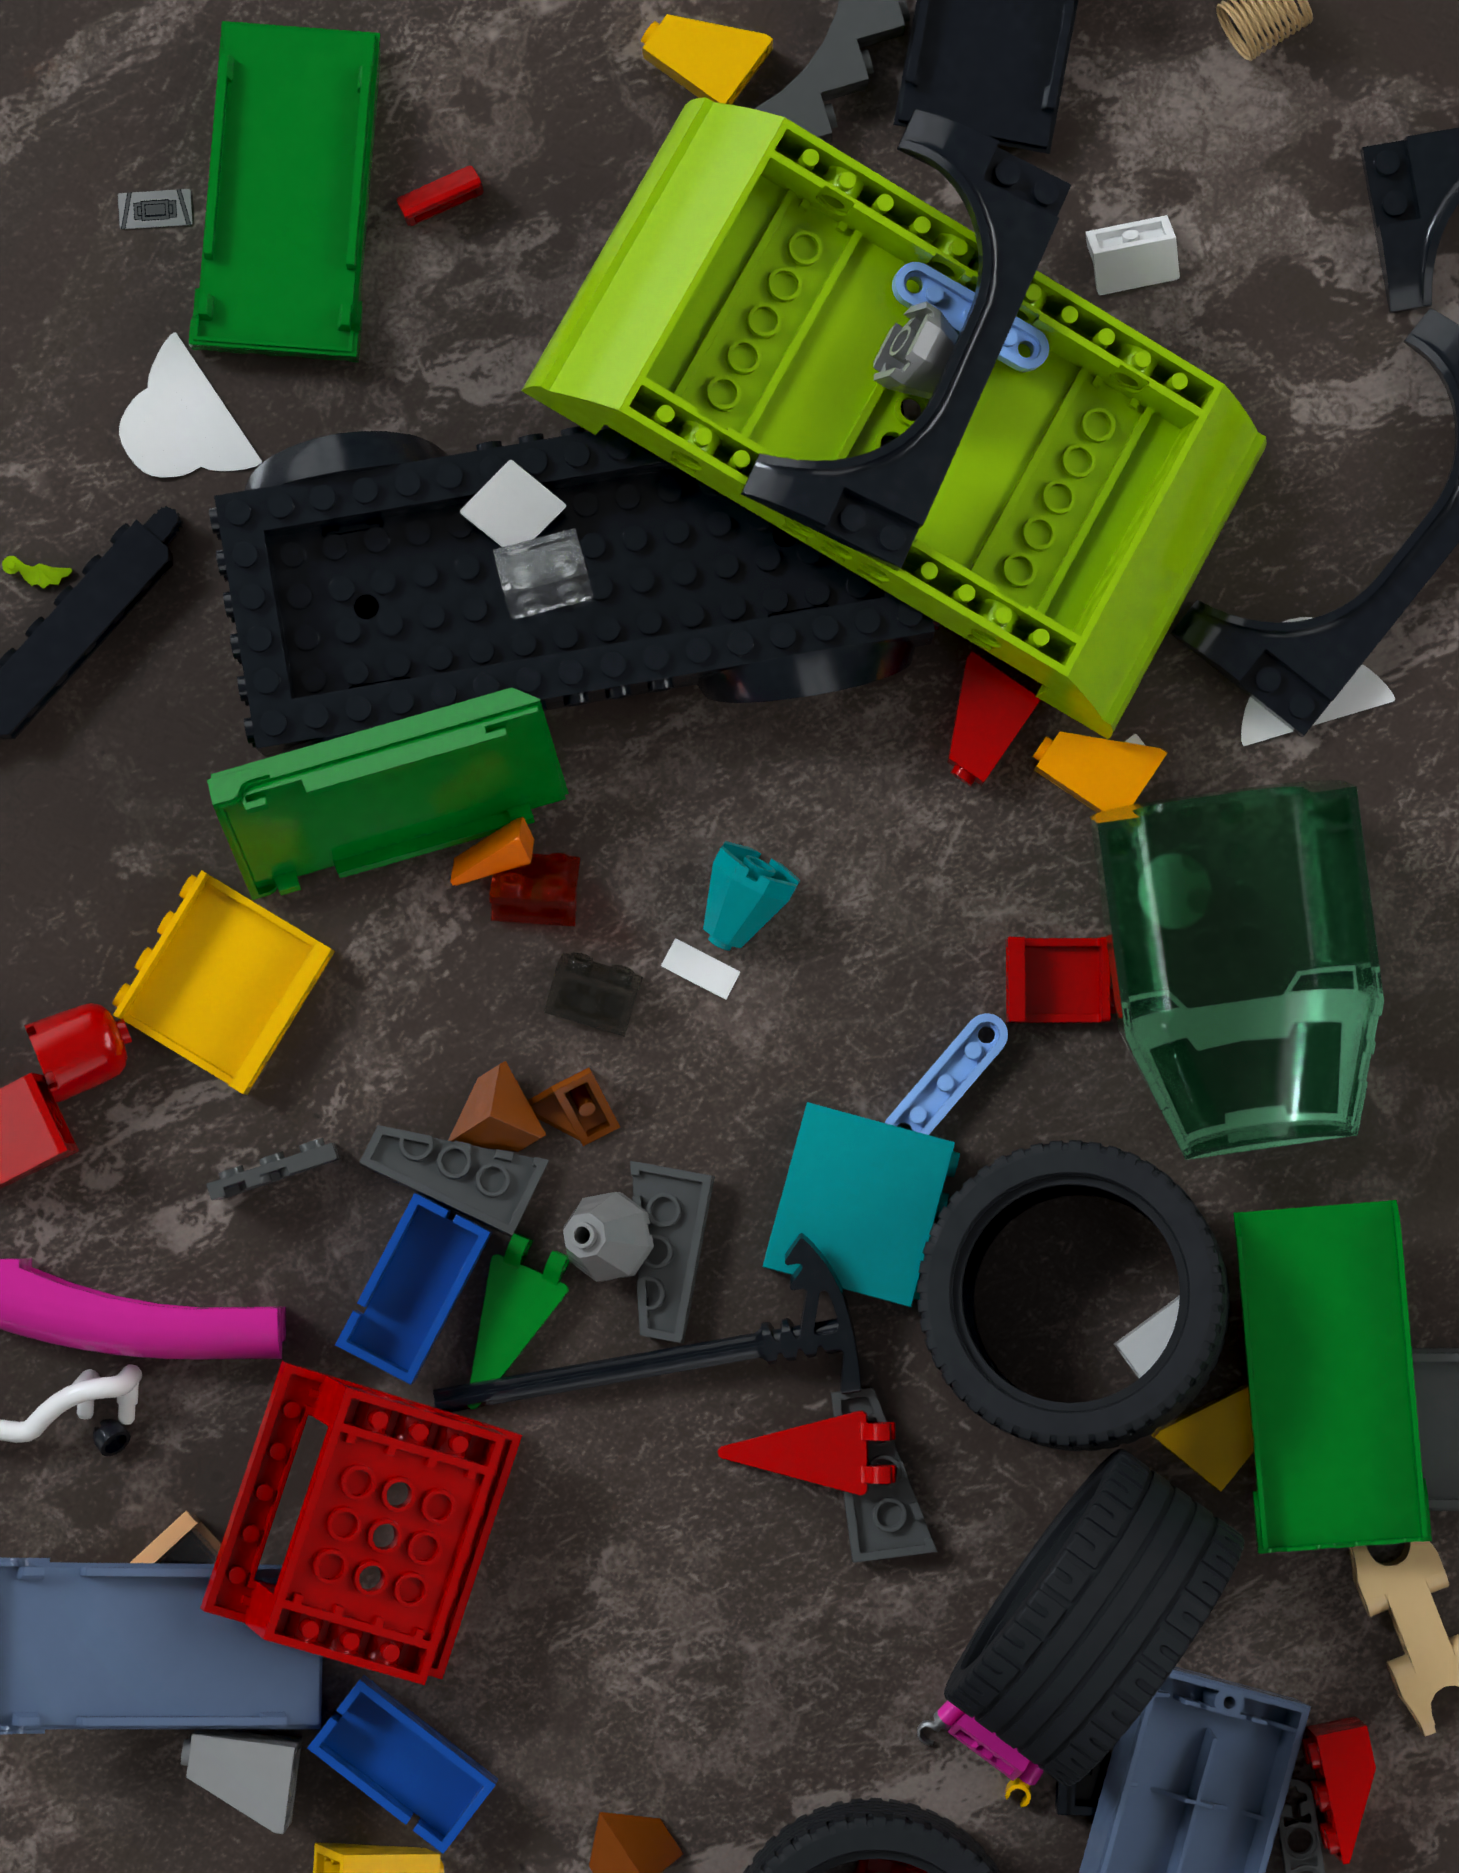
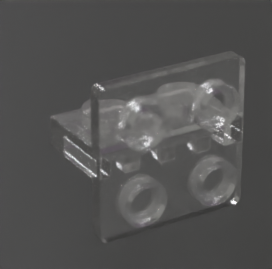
M575 528L493 550L497 571L512 619L532 616L540 612L573 605L593 598L592 588Z

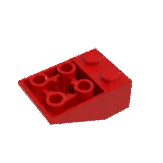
M1356 1716L1306 1726L1308 1738L1302 1739L1301 1742L1306 1764H1310L1312 1770L1315 1769L1317 1780L1310 1781V1786L1314 1797V1804L1316 1807L1319 1806L1320 1811L1324 1812L1326 1822L1319 1823L1324 1849H1328L1330 1855L1334 1854L1343 1865L1350 1863L1376 1771L1367 1725Z

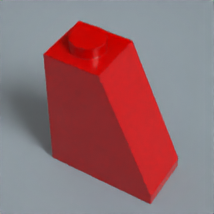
M972 651L964 665L947 763L953 766L950 773L963 783L972 786L975 781L982 786L1041 699Z

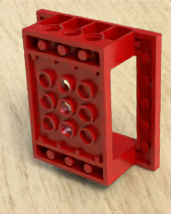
M282 1361L200 1609L207 1613L245 1623L263 1640L421 1685H425L428 1676L443 1679L522 1435L511 1430ZM308 1415L327 1425L328 1429L277 1584L275 1585L254 1578ZM397 1482L405 1483L408 1489L405 1501L399 1505H390L387 1500V1491L390 1486ZM390 1524L394 1529L393 1540L387 1546L377 1547L373 1541L374 1531L380 1525ZM368 1566H377L380 1570V1580L377 1585L369 1589L362 1588L359 1582L361 1572Z

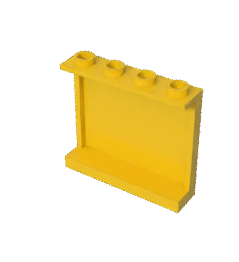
M201 870L197 877L191 875L183 885L179 893L183 901L175 913L169 911L161 921L157 929L161 937L153 949L147 947L139 957L135 965V969L139 970V973L132 984L124 983L112 1003L117 1007L113 1016L118 1019L123 1018L126 1023L229 1084L228 1086L244 1095H248L335 951Z

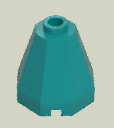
M728 841L724 842L713 861L703 929L710 935L708 940L712 944L730 951L732 947L741 949L789 902L800 879L783 864L771 858L768 864L759 859L760 852L753 848Z

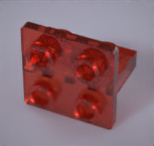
M532 853L530 864L494 874L489 894L491 921L575 927L580 857L568 856L564 853H552L549 855Z

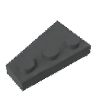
M319 1138L299 1145L301 1153L285 1158L282 1151L259 1159L261 1165L259 1167L244 1171L243 1165L222 1171L218 1173L219 1180L206 1184L211 1200H223L340 1160L336 1143L325 1145L324 1139Z

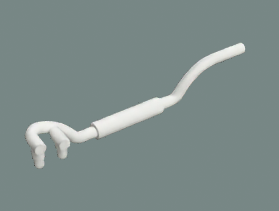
M129 1364L116 1376L100 1378L95 1370L87 1369L79 1375L72 1385L56 1392L38 1406L27 1420L18 1422L0 1419V1441L13 1443L30 1442L41 1436L47 1427L62 1413L76 1405L77 1415L80 1419H91L94 1414V1400L117 1397L119 1422L124 1425L132 1424L135 1420V1406L138 1404V1390L142 1371L138 1366Z

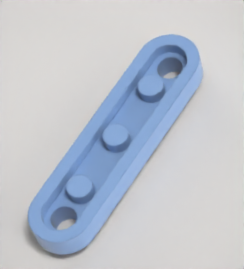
M921 262L905 264L897 271L892 280V291L899 303L909 308L910 306L927 301L939 309L957 334H960L974 300L975 292ZM908 280L917 282L919 285L918 293H911L907 289L906 283ZM1016 316L997 359L1017 371L1030 372L1042 365L1047 359L1049 342L1042 331ZM1019 344H1025L1029 347L1030 357L1025 358L1019 354Z
M989 1013L974 1017L889 1115L885 1123L893 1126L906 1123L911 1127L912 1131L929 1135L1006 1045L1008 1030L1003 1020ZM988 1027L993 1031L994 1038L990 1043H983L979 1040L978 1032L981 1028Z

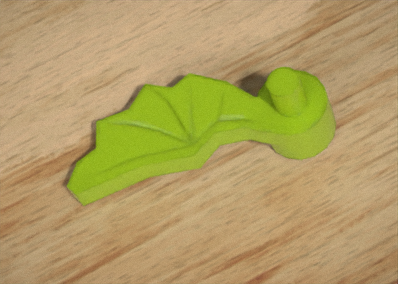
M7 556L2 561V568L7 574H15L19 571L31 586L38 584L43 589L49 584L59 585L62 578L68 577L73 572L71 568L50 567L40 563L32 567L25 565L15 556Z

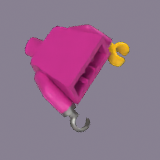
M947 1700L934 1713L935 1721L924 1720L919 1724L917 1736L922 1743L929 1746L934 1743V1740L925 1737L923 1733L924 1727H930L935 1732H939L942 1728L945 1730L949 1729V1734L1011 1779L1005 1790L1006 1800H1008L1013 1790L1022 1789L1026 1795L1022 1798L1020 1807H1026L1030 1803V1786L1037 1784L1044 1771L1039 1768L1038 1764H1034L1020 1754L1017 1748L1013 1749L998 1738L995 1732L991 1733L976 1722L974 1717H969Z

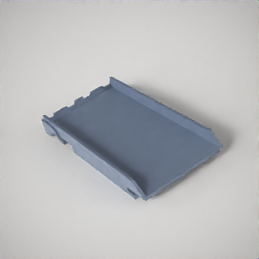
M0 1557V1735L45 1734V1729H321L323 1656L263 1640L245 1623L207 1613L200 1609L215 1564L50 1562V1558ZM259 1564L254 1579L276 1585L283 1565Z

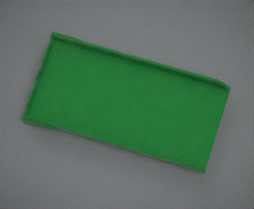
M222 21L200 286L195 288L194 310L189 331L188 344L192 350H214L242 354L254 353L279 357L293 356L321 360H346L359 363L362 330L361 289L380 71V33Z
M512 687L211 774V779L207 780L212 805L252 900L269 896L277 888L281 896L299 891L301 887L298 876L335 866L339 878H344L489 836L520 817H524L527 824L534 823L535 820L531 809L565 800V795L569 794L540 699Z
M1397 1200L1233 1213L1257 1491H1253L1258 1554L1432 1541L1427 1485L1422 1473L1402 1232Z

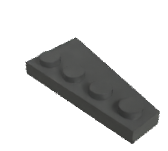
M378 1125L359 1165L512 1237L549 1160L517 1155L514 1152L499 1149L493 1150L473 1146L459 1141L453 1142L433 1138L430 1135Z
M630 1161L634 1195L632 1201L648 1212L650 1224H648L649 1235H652L654 1244L653 1249L638 1270L637 1294L640 1335L684 1343L715 1176Z
M873 1387L861 1388L860 1392L841 1394L840 1391L830 1392L833 1417L863 1410L868 1414V1422H887ZM868 1440V1465H896V1482L892 1484H869V1490L865 1495L843 1491L852 1562L937 1552L894 1440Z

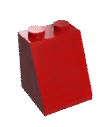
M29 1073L0 1088V1189L79 1152L61 1110L53 1099L44 1075Z

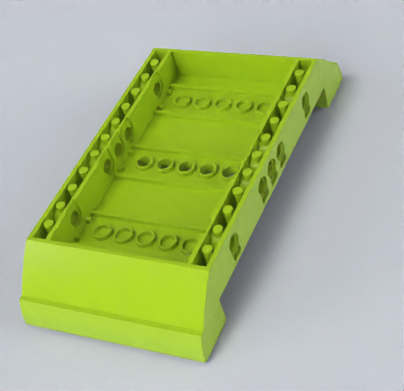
M706 97L690 100L682 109L521 391L594 435L604 425H607L1038 681L1042 686L1036 695L1037 698L1109 739L1266 448V436L1257 431L1247 412L1225 384L1036 270L1016 316L1045 334L1049 342L1048 357L1042 365L1030 372L1017 371L998 359L996 360L924 525L919 528L901 569L896 571L742 495L743 487L760 453L781 458L811 461L851 458L880 448L882 437L893 436L897 438L915 422L903 416L901 412L902 401L909 399L916 401L922 412L930 399L889 390L874 381V374L879 371L873 368V361L889 330L895 323L904 327L910 320L903 315L909 308L899 303L893 294V277L905 264L921 262L975 292L979 267L978 248L975 232L789 119L756 109L713 102ZM908 280L906 283L907 289L911 293H918L919 285L917 282ZM1019 344V354L1025 358L1030 357L1029 347L1025 344Z

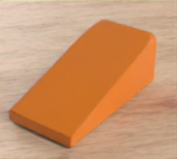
M524 817L511 821L456 856L450 880L452 886L530 864L534 837Z

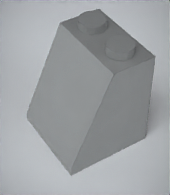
M197 1729L189 1735L188 1739L184 1740L181 1765L188 1766L186 1778L274 1833L284 1834L292 1823L303 1738L239 1729Z

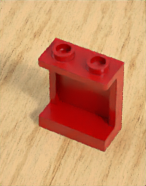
M1007 937L1006 1023L1110 1022L1111 1014L1118 1013V989L1110 988V971H1117L1118 969L1117 946H1110V937Z

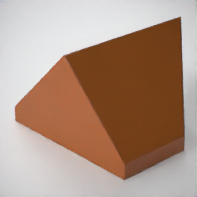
M506 1061L477 1078L448 1141H459L488 1149L519 1152L546 1136L544 1129Z
M590 1067L549 1087L528 1100L537 1119L579 1140L582 1146L620 1128Z
M599 1812L589 1867L593 1873H661L684 1853L661 1818Z

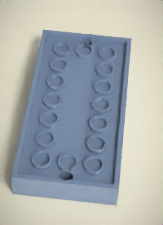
M1175 1666L1148 1705L1113 1747L1079 1873H1266L1311 1706L1292 1697Z

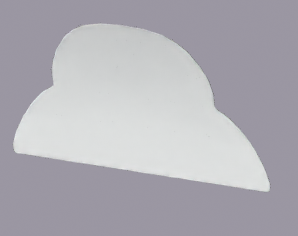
M172 333L162 345L152 364L148 377V388L140 392L131 401L121 418L119 436L127 455L144 473L160 478L183 476L200 467L212 471H238L260 465L262 460L177 333Z
M1299 617V618L1289 619V620H1286V621H1284V622H1296V621L1308 620V619H1312V617ZM1362 664L1312 726L1394 702V694L1374 672ZM1249 698L1241 727V742L1243 746L1294 732L1253 698Z

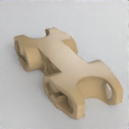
M1430 1541L1406 1542L1401 1555L1397 1559L1388 1563H1379L1373 1559L1366 1546L1348 1547L1353 1581L1368 1616L1372 1617L1388 1610L1405 1654L1386 1662L1396 1692L1413 1716L1421 1734L1425 1737L1434 1734L1436 1730L1431 1702L1435 1693L1443 1687H1459V1634L1448 1638L1431 1593L1449 1587V1581L1439 1554Z

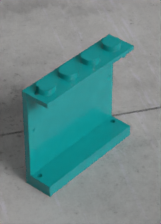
M807 1102L762 1267L793 1275L800 1264L786 1265L785 1254L798 1235L803 1233L826 1257L843 1289L911 1307L913 1299L920 1300V1294L917 1293L918 1280H920V1261H923L925 1256L923 1254L925 1243L929 1242L931 1237L929 1233L935 1217H938L943 1207L947 1206L949 1194L942 1192L946 1176L954 1178L960 1153L953 1151L955 1142Z

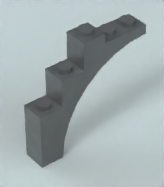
M839 0L837 12L825 40L806 68L781 92L755 109L785 117L823 141L831 143V129L838 128L832 104L824 105L823 102L868 89V75L874 74L868 50L860 51V48L904 36L905 22L910 21L906 0Z

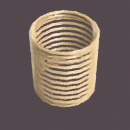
M1222 0L1216 6L1217 17L1226 36L1237 52L1249 61L1256 59L1257 56L1259 57L1261 52L1265 53L1267 49L1271 50L1273 45L1277 46L1278 42H1283L1284 38L1288 39L1290 34L1294 35L1296 31L1301 30V27L1305 28L1313 21V14L1308 0H1297L1303 16L1299 12L1294 0H1239L1240 4L1237 0H1227V2ZM1228 15L1232 18V20H1233L1234 23L1236 24V26H1237V28L1239 29V31L1241 32V34H1242V36H1243L1245 42L1242 40V38L1239 36V34H1238L1237 31L1235 30V28H1234L1233 24L1231 23V21H1230ZM1275 23L1279 26L1280 31L1276 28ZM1269 26L1272 28L1274 34H1272V32L1270 31ZM1263 29L1267 33L1268 38L1264 35ZM1257 33L1261 36L1262 41L1258 38Z

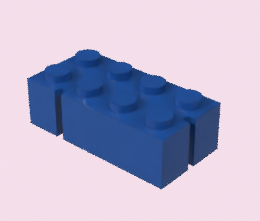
M419 1193L413 1194L357 1304L367 1307L365 1313L358 1310L352 1311L335 1346L410 1385L415 1383L493 1233L461 1215H456L453 1221L448 1219L451 1213L450 1209Z
M363 1675L336 1711L342 1717L334 1712L307 1749L405 1825L411 1819L413 1813L418 1815L420 1819L414 1826L413 1831L444 1854L495 1787L498 1778L367 1676Z

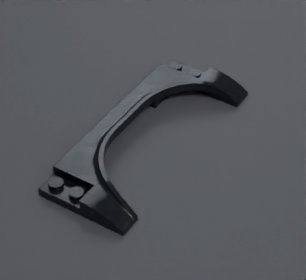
M917 109L914 110L897 150L935 168L955 188L970 216L978 248L979 267L974 300L936 388L916 421L905 432L886 445L862 455L837 460H796L760 453L741 492L742 495L896 571L902 568L919 528L924 525L1058 223L1059 217L1057 216L1071 187V184L998 148V140L953 120Z
M1459 127L1406 136L1401 141L1366 146L1360 150L1389 313L1432 306V281L1437 249L1447 222L1459 205Z
M1432 308L1427 311L1404 340V343L1431 364L1446 388L1455 423L1453 461L1446 484L1439 498L1367 589L1344 606L1325 615L1296 622L1275 623L1245 619L1225 613L1196 600L1170 633L1301 737L1305 736L1459 543V325Z

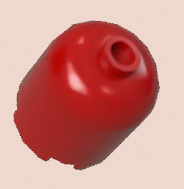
M95 1003L80 1005L24 1025L56 1104L114 1079L126 1067L128 1057L125 1045L132 1042L124 1019L115 1021L110 1011L102 1005Z

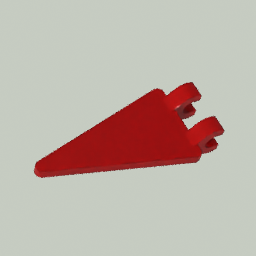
M860 1410L721 1446L717 1453L720 1458L845 1492L865 1495L869 1490V1484H892L896 1482V1465H868V1440H895L896 1422H868V1414Z

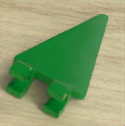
M514 1233L505 1256L500 1254L492 1256L470 1383L502 1378L569 1291V1287L560 1281L570 1264L568 1255L559 1251H552L544 1272L540 1273L522 1264L534 1240L519 1233ZM481 1403L467 1406L470 1409H477Z

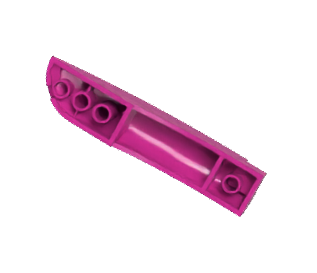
M32 1258L0 1259V1330L69 1348L129 1357L188 1360L282 1359V1341H286V1307H191L158 1304L116 1296L72 1283L32 1267Z

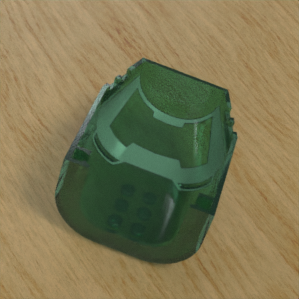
M1343 780L1279 783L1133 804L1091 815L1090 822L1118 1030L1185 1160L1357 1136L1368 1085L1366 1079L1371 1054L1374 1055L1376 1045L1374 1039L1378 1019L1382 1015L1384 1005L1357 786Z

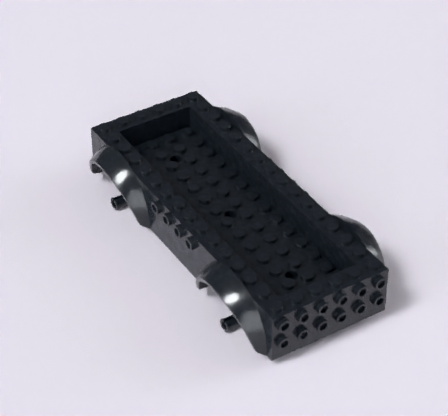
M902 402V403H901V412H902V414H903V416H904V408H903V402ZM604 425L603 429L596 435L589 431L586 432V429L581 426L561 430V436L544 439V435L541 433L519 437V444L502 446L501 441H489L476 445L477 451L448 455L432 442L411 434L388 431H359L327 435L299 443L271 456L254 470L246 483L244 491L214 496L216 508L209 509L213 534H217V538L222 541L223 550L216 551L220 576H224L225 582H229L230 588L229 592H223L227 618H231L232 623L236 624L237 630L236 634H230L234 659H238L239 665L242 664L244 675L237 676L241 701H245V705L249 706L251 717L244 718L247 741L249 744L252 743V747L256 748L266 758L511 687L539 698L543 711L620 699L645 693L661 692L691 685H698L707 699L726 703L768 702L836 692L878 681L904 670L911 664L915 647L931 644L936 630H939V625L941 624L799 539L789 547L777 545L773 539V532L777 526L607 425ZM893 436L882 437L881 447L896 438ZM509 460L517 463L566 504L565 509L517 557L512 556L460 513V510ZM581 565L588 570V575L583 582L572 583L565 578L567 570L572 566ZM365 595L374 597L379 603L378 613L371 619H362L355 613L356 601Z

